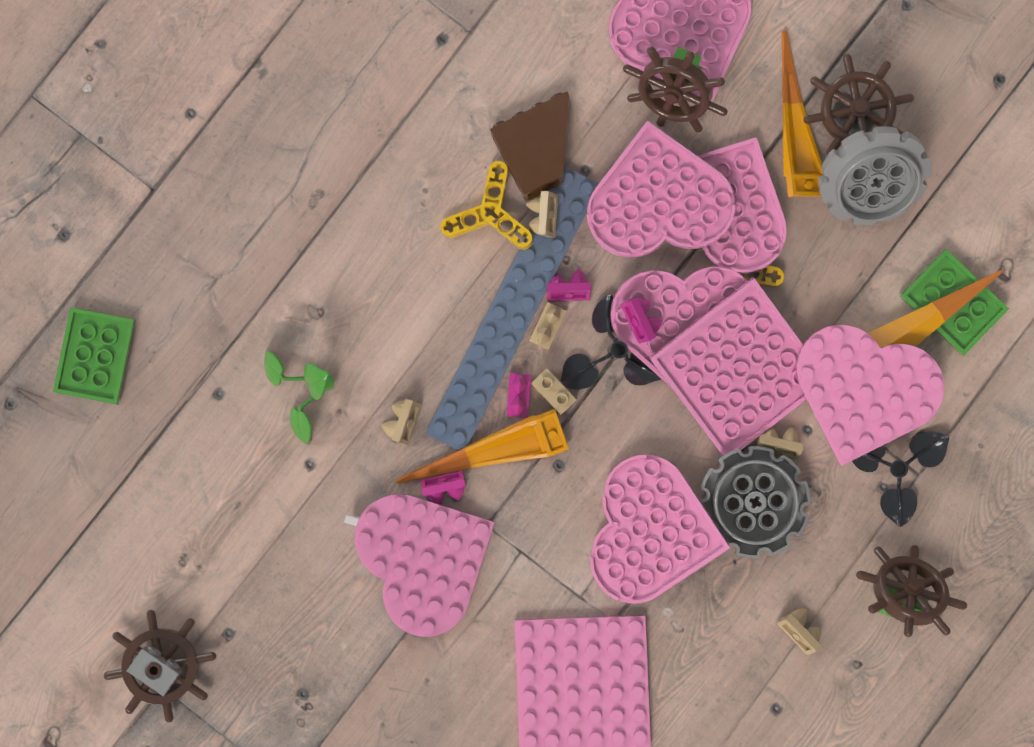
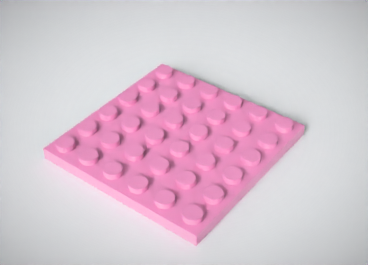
M751 278L649 357L722 456L735 449L742 450L806 400L796 375V362L803 344L755 278Z
M645 615L515 620L519 747H651Z

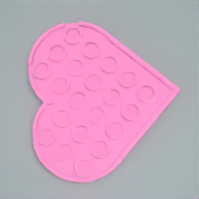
M619 0L612 11L609 21L610 43L620 60L642 71L652 61L647 53L648 47L653 46L661 58H673L679 46L702 57L699 66L702 67L701 71L704 72L708 79L724 78L750 20L751 0ZM660 73L653 75L663 80ZM719 87L712 88L713 97L711 102H713ZM699 91L691 92L693 94L700 96Z
M647 121L593 191L587 208V222L596 242L606 251L620 257L634 258L647 255L658 249L665 241L680 248L698 249L715 243L727 232L735 214V199L731 185L719 171Z
M755 137L698 155L699 158L715 168L727 179L732 187L735 199V214L729 229L718 241L703 247L705 254L716 266L734 270L739 274L755 273L766 268L779 256L786 240L787 227L757 138Z
M724 267L702 268L691 273L684 280L664 271L651 270L638 273L626 280L614 296L611 305L613 330L617 338L627 345L629 351L668 384L649 357L740 288L747 280L734 270ZM634 298H644L651 301L649 310L646 313L647 318L658 317L663 319L660 329L655 334L656 338L639 344L620 305Z
M832 325L812 334L803 344L796 362V375L800 388L840 466L927 423L938 411L944 396L942 372L936 361L927 352L907 344H891L880 348L877 342L865 331L849 325Z
M637 455L621 462L608 476L604 489L603 508L609 523L598 533L594 540L590 563L597 584L613 599L631 604L651 601L731 549L681 471L668 460L653 455Z
M406 494L384 496L372 502L363 511L355 528L354 542L356 552L362 564L372 574L384 580L382 590L384 606L392 621L399 628L412 635L431 637L447 632L461 620L469 605L495 522Z

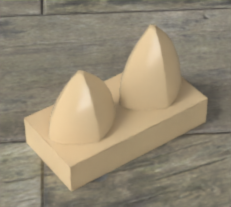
M541 191V195L533 197L526 203L528 208L539 213V217H536L528 224V227L534 233L547 238H555L559 195L550 191Z
M547 302L529 342L549 350L567 311Z
M408 399L393 404L392 409L399 419L398 421H388L381 424L383 431L393 441L408 445L422 404Z
M772 426L760 435L756 446L773 449V455H785L798 460L803 451V443H800L798 432L794 426H791L784 433L782 439H779L776 430Z
M801 608L782 617L777 624L806 655L816 652L822 646L819 643L821 630L820 627H810L807 629L804 627L808 617V609Z

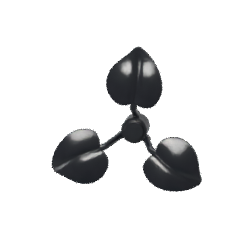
M611 294L599 301L594 308L591 320L595 331L598 333L608 332V336L612 339L613 343L608 346L605 356L592 363L583 354H574L567 358L563 365L561 384L567 388L585 389L593 385L598 378V372L593 366L608 358L614 360L624 358L628 362L623 368V373L626 380L633 385H646L661 380L632 352L628 358L627 345L622 341H618V338H615L612 334L614 330L611 323V305L614 297Z
M924 432L916 435L909 444L910 450L915 455L906 462L896 460L890 463L881 459L885 454L884 445L852 460L853 464L864 472L876 471L880 462L889 466L890 473L897 477V490L889 489L885 491L881 497L880 506L883 513L898 527L908 523L917 508L915 492L910 488L901 490L902 477L908 473V465L916 458L924 467L939 465L946 455L949 442L947 435L938 432Z

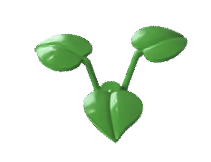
M266 350L264 367L266 376L273 385H280L281 380H305L308 384L307 386L312 397L301 404L298 409L296 407L291 409L290 424L295 435L303 443L310 444L312 425L303 409L313 400L321 399L324 392L334 388L333 377L329 371L321 369L313 363L305 365L304 376L286 377L283 375L284 367L281 360L273 352Z

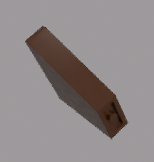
M567 91L553 95L550 100L544 103L538 102L531 109L525 112H518L505 122L499 121L490 129L491 136L525 202L540 195L541 191H548L564 183L570 98Z

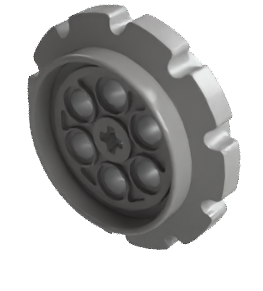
M874 127L872 132L864 133L862 130L850 135L841 141L842 146L838 150H831L821 166L824 175L818 178L821 198L823 202H826L827 208L832 215L842 221L851 218L852 223L855 225H874L877 221L885 220L887 222L899 217L907 211V207L911 203L916 204L928 187L925 179L931 176V162L927 152L924 151L925 149L921 141L910 132L906 131L903 134H899L898 129L895 127Z
M750 446L746 454H743L740 449L732 450L717 460L719 463L717 470L713 468L708 469L700 485V490L705 492V497L699 500L728 544L734 546L735 555L741 557L760 558V554L764 550L770 556L784 551L791 546L790 536L795 535L799 537L808 522L809 515L803 511L806 505L811 504L808 484L806 481L798 480L797 476L801 472L798 466L785 455H781L776 459L773 455V449ZM762 476H765L769 481L765 489H762L758 484ZM739 478H744L747 481V486L744 490L737 488L736 483ZM775 494L781 498V503L777 507L771 504V498ZM732 497L738 502L734 510H730L727 507V501ZM757 497L756 501L759 502V505L751 507L750 498L755 499ZM765 514H769L772 518L769 526H764L761 522ZM743 516H747L750 519V524L746 528H742L739 523L740 518Z

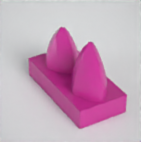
M580 269L574 272L570 283H566L565 279L558 273L547 283V301L590 300L591 285Z
M634 298L620 304L638 344L656 338L655 334L663 322V319L658 317H646L651 301L644 298Z
M510 373L506 417L528 418L531 375Z
M463 470L420 480L423 496L428 501L442 505L445 491L453 499L459 501L466 487Z

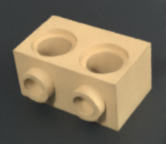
M548 369L544 370L531 383L535 390L560 416L576 402V398Z

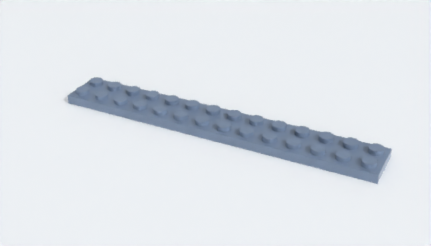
M565 167L564 183L550 189V192L559 195L555 238H547L534 233L531 229L529 230L533 236L532 246L526 250L519 249L425 434L456 450L468 446L547 292V283L555 276L587 213L590 197L598 183Z

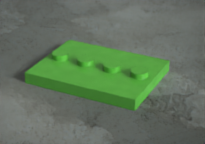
M945 249L900 297L913 310H917L978 281V279ZM985 287L939 326L936 331L955 350L964 356L1009 308Z
M70 307L53 392L119 405L136 320Z

